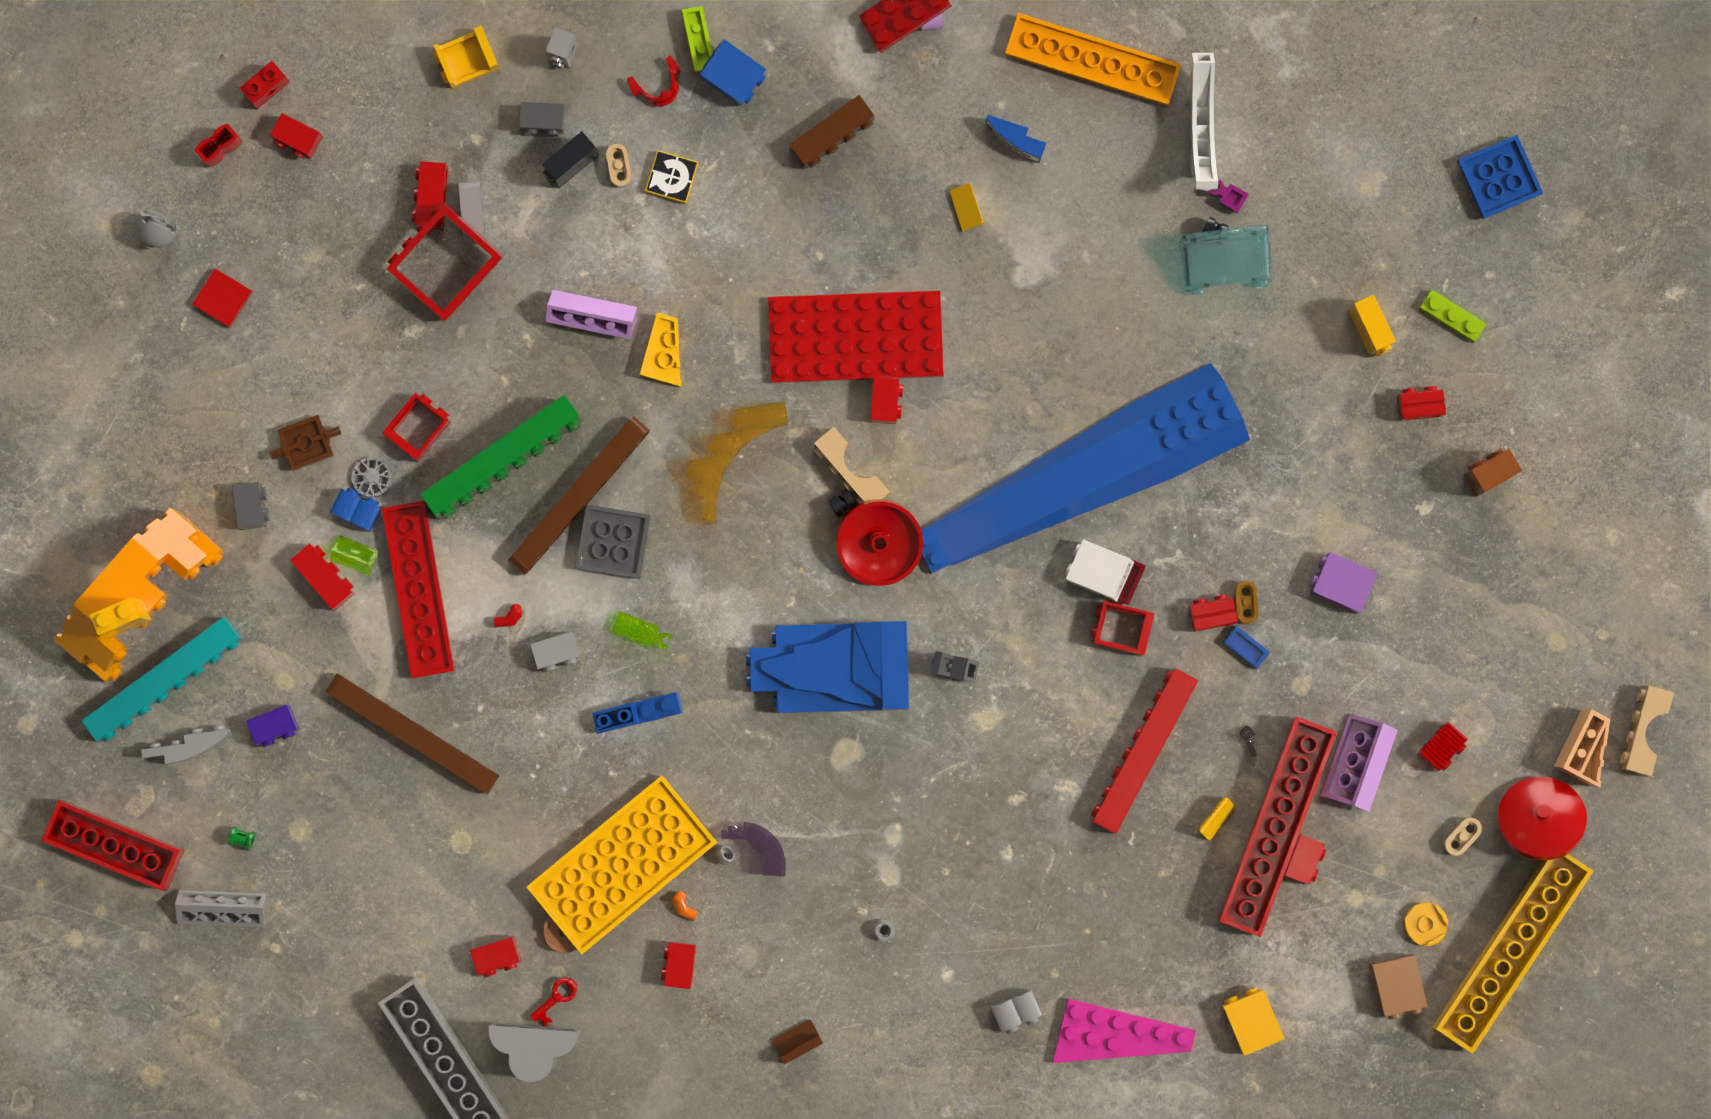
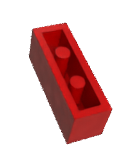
M420 161V167H416L415 179L419 181L418 188L414 189V201H417L416 210L412 211V222L415 223L417 228L424 220L427 223L433 217L430 213L438 205L442 207L446 204L448 166L446 163ZM444 216L431 230L443 231Z
M309 543L290 561L330 608L336 611L355 594L351 590L354 586L346 577L342 579L339 576L338 572L340 569L334 562H327L323 557L326 553L318 544L314 546Z

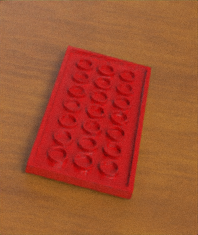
M940 290L768 297L771 383L873 380V377L896 379L944 377Z

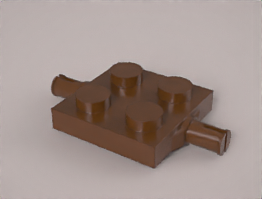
M316 415L277 430L281 439V448L269 451L272 460L285 456L290 463L292 471L333 457L330 438L338 436L342 432L339 426L326 430L323 427L320 416Z

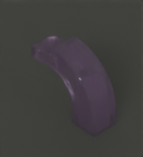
M744 822V830H739L740 826H727L726 830H722L721 839L749 840L760 848L764 857L763 876H786V859L783 848L778 839L769 830L750 822Z

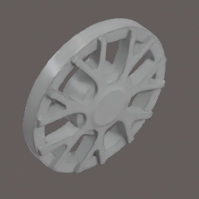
M366 457L354 466L351 474L352 484L361 495L378 497L389 489L392 482V471L389 465L382 459ZM370 460L376 461L375 468H369ZM361 464L367 468L364 473L358 470ZM384 465L387 470L380 474L377 469ZM355 476H363V481L356 483ZM381 477L388 478L386 485L380 483ZM365 483L369 485L366 493L361 491ZM378 484L380 491L374 493L372 486Z

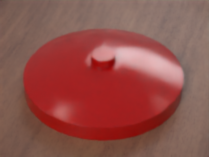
M871 500L854 507L844 517L838 528L836 548L842 566L853 578L868 585L886 586L901 581L915 569L923 551V536L918 521L907 508L889 500Z
M1532 777L1514 784L1504 794L1499 805L1497 820L1503 839L1515 852L1530 859L1545 861L1561 858L1572 852L1579 845L1586 830L1587 812L1581 797L1566 783L1549 777Z

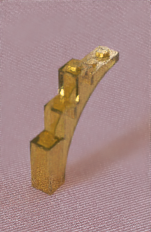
M785 401L733 409L734 415L730 416L732 428H737V431L711 435L712 441H708L710 454L714 453L715 456L689 460L690 466H686L687 478L692 479L693 484H702V486H698L699 497L704 499L705 507L701 508L703 520H707L709 525L717 524L716 505L718 490L724 473L733 458L756 437L772 429L789 425Z

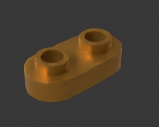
M1242 581L1237 584L1234 591L1237 618L1243 624H1251L1257 620L1259 615L1257 588L1251 581ZM1243 588H1247L1249 590L1248 596H1244L1241 591ZM1246 609L1251 613L1248 618L1243 615V611Z

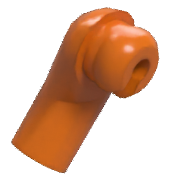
M676 892L675 896L672 897L675 912L682 917L694 921L698 911L687 907L685 902L686 894L684 892Z

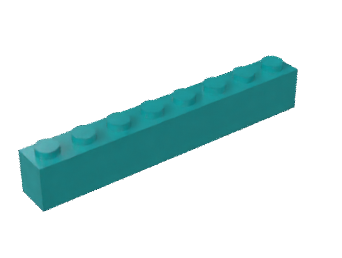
M221 618L81 721L96 742L104 741L106 743L116 736L115 732L117 730L128 728L134 723L132 720L138 715L142 717L150 712V706L154 703H162L169 697L168 693L172 690L178 691L187 684L185 681L191 676L196 678L205 671L203 668L209 663L213 665L221 660V655L224 652L235 650L240 645L238 642L242 640V637L228 618Z

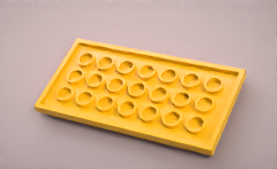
M661 775L531 882L527 889L582 955L712 848L717 841Z

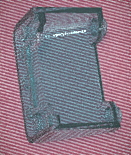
M1268 225L1190 233L1182 236L1180 240L1186 292H1191L1192 295L1203 294L1205 289L1214 286L1251 282L1256 287L1269 286L1268 283L1272 282Z

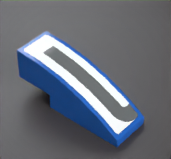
M987 115L986 124L1003 143L1026 158L1040 163L1046 142L1026 136L1028 127Z

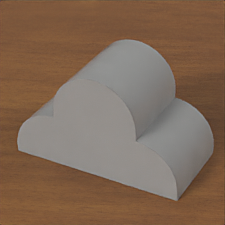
M493 1023L489 1026L491 1043L500 1052L509 1054V1066L512 1073L518 1079L525 1082H537L546 1077L555 1067L557 1057L570 1052L577 1045L581 1034V1029L500 1023Z

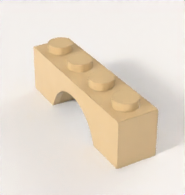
M832 427L814 443L816 447L814 452L821 460L825 458L830 463L828 468L835 476L840 475L843 478V486L849 493L855 492L858 496L856 501L859 504L871 500H884L890 494V491L877 476L861 478L855 476L847 469L844 462V453L848 442L835 427Z
M1650 685L1640 689L1637 697L1639 706L1637 710H1634L1631 720L1634 723L1633 728L1626 737L1628 747L1626 752H1623L1620 764H1623L1621 770L1646 777L1652 776L1657 755L1649 748L1646 742V729L1653 718L1669 713L1674 692Z

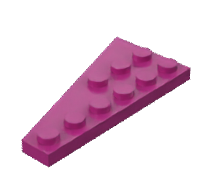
M1068 998L1052 1063L1191 1052L1196 1030Z

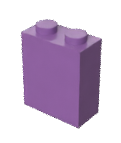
M1332 552L1327 553L1326 556L1323 555L1318 564V567L1321 568L1318 576L1314 575L1309 587L1312 588L1310 593L1356 614L1361 613L1378 573Z

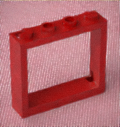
M444 204L442 207L438 205L430 213L433 217L428 223L424 220L416 229L418 234L413 239L409 237L402 244L404 250L399 255L397 253L393 254L387 261L390 265L386 269L442 320L446 321L504 256L453 209ZM445 214L482 247L491 258L443 310L397 267Z

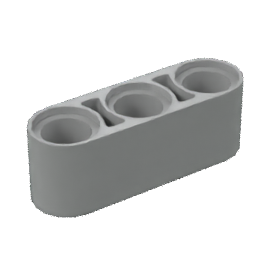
M481 181L459 183L461 218L486 239ZM462 230L464 244H475L476 242Z

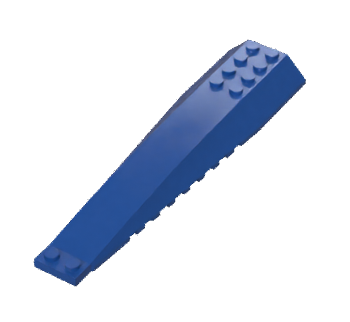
M1210 363L1130 403L936 520L931 526L921 530L923 536L922 556L932 574L951 564H958L1173 479L1249 441L1250 438L1243 417L1223 378Z

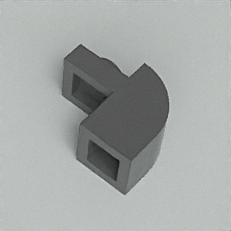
M935 651L931 663V673L975 683L979 662Z

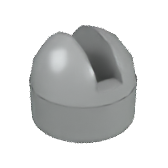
M725 845L718 849L715 857L719 861L718 863L725 865L734 860L735 854L731 847Z

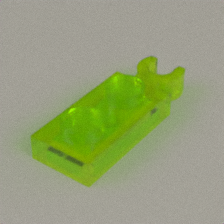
M619 611L612 629L614 633L653 647L654 642H657L662 649L669 648L662 643L663 638H673L669 633H658L660 630L659 626Z

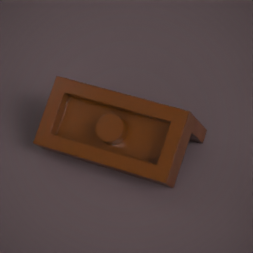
M807 1020L773 1039V1043L784 1065L823 1044L811 1020Z

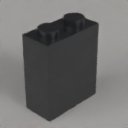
M583 131L542 164L545 169L543 171L544 177L552 186L556 184L560 189L599 156L596 147Z

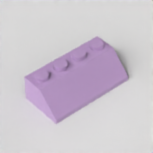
M1349 714L1321 796L1370 812L1398 730L1381 722Z

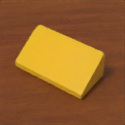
M971 183L950 190L949 192L962 232L982 226L983 220Z
M1227 797L1222 798L1197 829V832L1207 840H1211L1236 808L1235 805Z

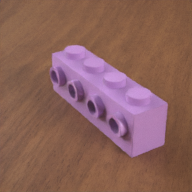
M553 290L547 304L546 322L630 339L635 326L637 307Z

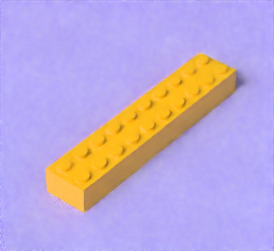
M1569 854L1558 859L1541 861L1431 1028L1465 1051L1473 1054L1584 887L1593 870Z

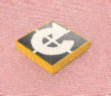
M657 150L645 192L687 204L699 162Z

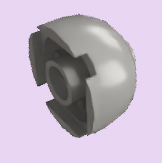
M140 210L134 227L136 235L143 241L142 245L149 249H155V247H166L174 241L180 229L179 224L175 223V225L169 223L171 219L160 213L148 210L144 214L143 210Z

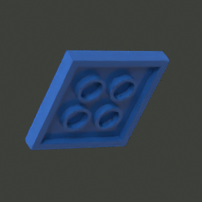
M1518 135L1457 161L1483 220L1543 194Z

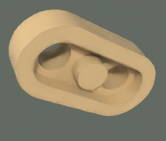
M613 144L606 152L610 179L615 186L626 187L632 180L628 152L623 145ZM615 153L621 154L620 159H614L613 156ZM622 173L625 175V178L623 180L617 179V176Z
M1475 818L1463 819L1446 837L1444 841L1446 852L1454 856L1463 854L1480 836L1482 832L1480 822ZM1467 825H1471L1473 827V831L1471 833H1468L1466 831ZM1454 840L1458 842L1456 849H1453L1451 846Z

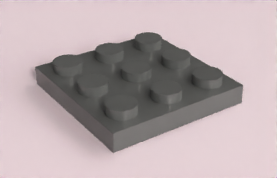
M586 504L576 569L640 579L651 515Z

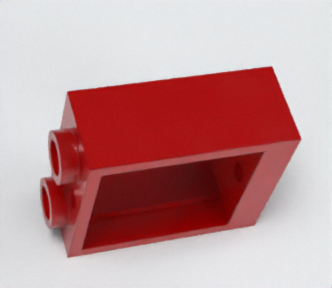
M414 393L382 432L418 462L451 423L447 419L449 414L441 407L436 410L430 404L433 401L423 393L421 396ZM418 403L442 421L419 450L415 449L395 432Z
M1103 601L1102 605H1097L1095 617L1098 618L1097 626L1092 627L1090 638L1093 639L1092 644L1145 656L1155 613ZM1107 609L1143 617L1136 648L1100 640Z

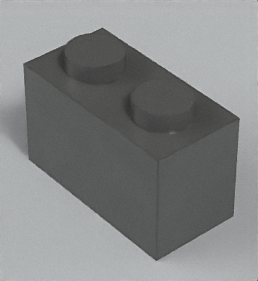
M521 102L519 128L525 135L534 136L538 132L546 133V136L557 137L559 134H564V104Z
M259 482L232 485L237 528L246 530L267 527V521L270 520L268 508H265L264 500H267L266 488L262 487V484Z

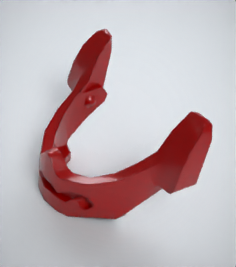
M672 56L666 58L670 70L669 74L672 78L669 91H662L660 96H651L631 76L627 78V83L634 96L641 95L652 106L664 107L672 103L679 92L676 76L681 72Z

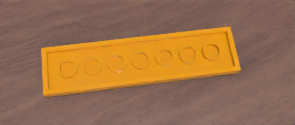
M1021 13L1017 15L1005 52L1007 56L1165 106L1169 105L1182 65Z

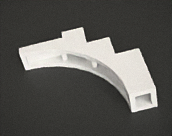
M1192 53L1189 89L1191 108L1189 129L1191 139L1190 169L1191 175L1194 176L1196 189L1208 191L1218 189L1214 142L1215 58L1213 53Z

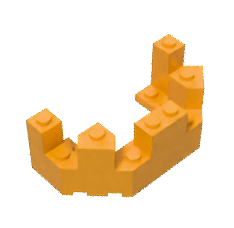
M172 508L164 513L165 518L160 521L157 518L144 529L146 533L142 536L137 533L129 540L70 609L73 612L72 617L68 615L61 626L64 632L62 634L59 633L54 639L79 663L87 665L105 682L115 681L122 674L121 669L124 665L120 662L126 657V650L129 647L117 636L112 638L98 636L90 614L133 597L143 600L150 617L155 611H160L167 603L165 599L168 595L149 579L150 577H155L162 569L160 565L163 562L182 579L188 581L189 579H194L199 574V567L202 564L211 568L212 565H218L223 559L222 554L225 551L184 515ZM149 621V622H147V623H145V624H142V625H140V626H138V627H135V628H136V629H140L141 627H142V628H145L151 621Z

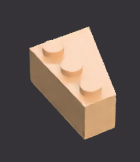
M1582 708L1554 767L1590 786L1600 788L1601 768L1604 766L1603 754L1604 748L1607 745L1610 719L1592 709Z

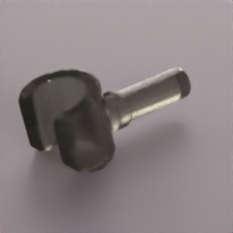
M1247 725L1240 730V736L1248 745L1251 756L1255 757L1257 754L1250 739L1255 733Z

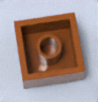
M1502 448L1486 456L1488 461L1484 462L1481 459L1467 467L1469 472L1465 473L1464 476L1476 496L1489 491L1522 472L1510 449L1503 452Z

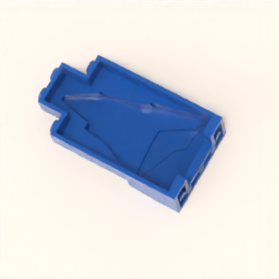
M907 621L776 626V631H772V644H776V647L750 648V653H746V666H750L751 675H746L747 688H751V692H777V696H773V709H778V713L909 710Z

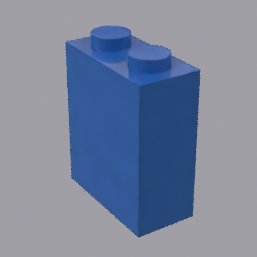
M724 39L720 41L697 77L740 106L744 103H749L754 95L752 90L756 85L759 87L766 77L764 75L766 68Z

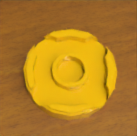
M1421 902L1407 911L1404 918V929L1412 942L1421 946H1432L1439 943L1447 933L1448 919L1445 912L1439 906Z

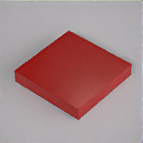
M215 268L192 305L230 328L253 291Z

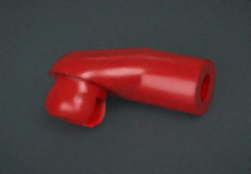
M513 604L510 606L506 616L494 617V627H512L516 625L522 617V607L519 604Z

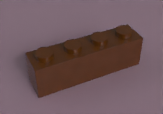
M858 95L789 144L790 149L804 169L809 166L813 168L821 162L820 158L825 154L830 156L836 152L839 144L850 142L856 137V132L861 129L865 131L871 127L874 114L862 97Z

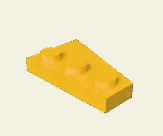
M656 313L639 373L640 376L681 387L678 318Z

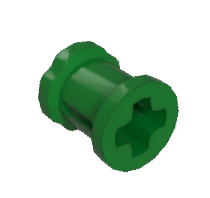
M234 826L229 836L228 845H238L250 851L256 833L244 832Z

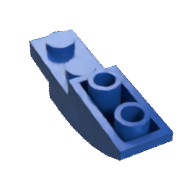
M674 692L593 712L592 715L596 732L600 734L682 714L683 710L679 693Z

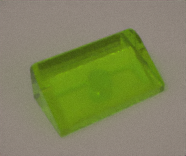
M339 535L331 550L330 560L363 574L370 575L380 551Z

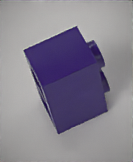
M284 705L246 721L255 745H262L263 748L275 744L274 740L282 737L284 740L295 736V731L300 730L290 705Z

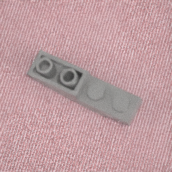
M224 726L211 727L212 731L203 732V729L190 730V734L184 735L185 744H182V740L170 741L169 746L161 747L160 743L148 744V749H141L142 758L164 756L165 764L183 762L214 749L232 733L231 730L225 729Z

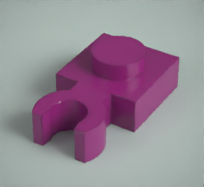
M1218 179L1219 190L1214 191L1211 189L1208 190V193L1214 197L1220 196L1219 204L1237 214L1249 194L1231 183L1226 188L1223 182Z

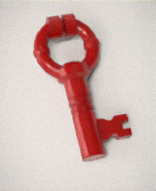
M571 977L556 980L552 987V996L530 1015L531 1019L534 1022L540 1019L547 1027L549 1025L548 1022L552 1023L553 1020L547 1017L546 1012L557 1002L573 1000L577 993L578 984ZM562 983L569 986V989L572 991L567 997H562L557 992L558 986Z

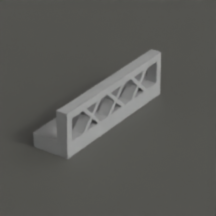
M179 890L175 903L177 924L265 927L264 909L267 896L266 893ZM182 911H183V912H190V913H192L194 916H192V917H183V916H182ZM211 912L215 917L208 918L204 913ZM233 913L238 917L229 918L226 916V914ZM259 914V919H251L248 915Z

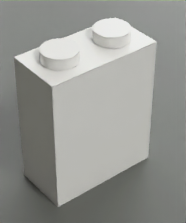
M1083 539L1082 543L1078 544L1075 549L1074 556L1076 557L1073 563H1070L1065 573L1067 576L1066 580L1071 584L1117 602L1134 562L1126 556Z

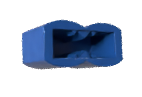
M347 488L346 491L341 489L330 513L371 532L382 508L378 507L379 502L369 497L366 500L359 498V492Z

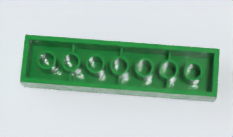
M563 395L422 492L421 496L436 517L448 519L456 513L455 509L460 505L465 507L474 500L473 496L478 493L481 495L492 488L490 486L495 481L501 482L509 476L508 472L512 469L518 470L527 464L526 460L531 456H534V458L538 457L545 451L544 447L550 443L555 445L563 439L562 435L567 431L572 433L581 426L579 423L582 422V419L566 396Z

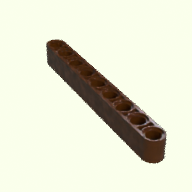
M633 416L509 558L508 563L525 576L586 507V504L593 499L645 439L650 430Z
M336 673L325 690L333 698L484 793L489 794L499 778V775L338 673Z

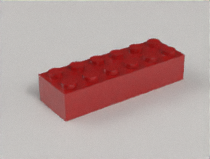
M58 800L41 840L161 891L168 890L185 851L182 848L65 800Z

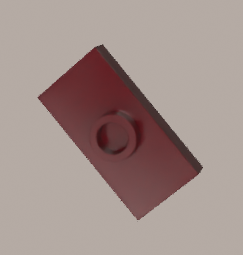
M1132 560L1134 564L1117 600L1128 606L1146 568V565Z

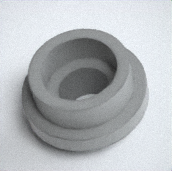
M888 920L878 921L873 928L875 938L882 942L891 940L895 934L894 925ZM883 926L888 928L886 935L880 933V928Z

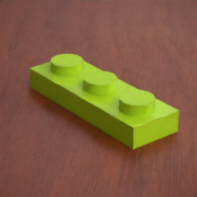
M703 6L681 10L694 74L702 70L713 53Z
M1434 290L1429 292L1419 308L1473 343L1476 342L1486 326L1485 322Z

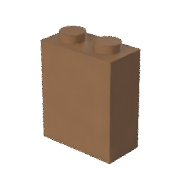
M1410 954L1369 964L1382 1016H1388V1019H1395L1401 1017L1403 1012L1409 1011L1410 1015L1423 1012L1422 1008L1428 1007L1415 955Z

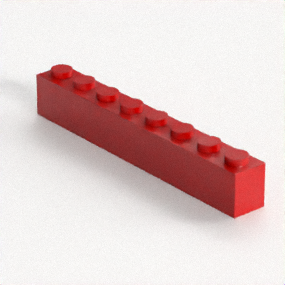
M1174 668L1172 672L1168 670L1163 679V682L1166 683L1162 691L1157 690L1152 700L1155 702L1152 710L1148 708L1142 718L1145 721L1143 727L1136 729L1132 737L1135 740L1132 747H1127L1121 757L1124 759L1122 766L1115 768L1111 776L1114 778L1111 786L1106 785L1101 794V797L1104 798L1101 805L1096 804L1090 815L1094 817L1092 819L1093 823L1114 834L1118 832L1199 680L1177 668Z

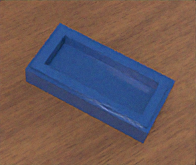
M1237 625L1234 626L1222 642L1255 669L1261 665L1270 653V651Z

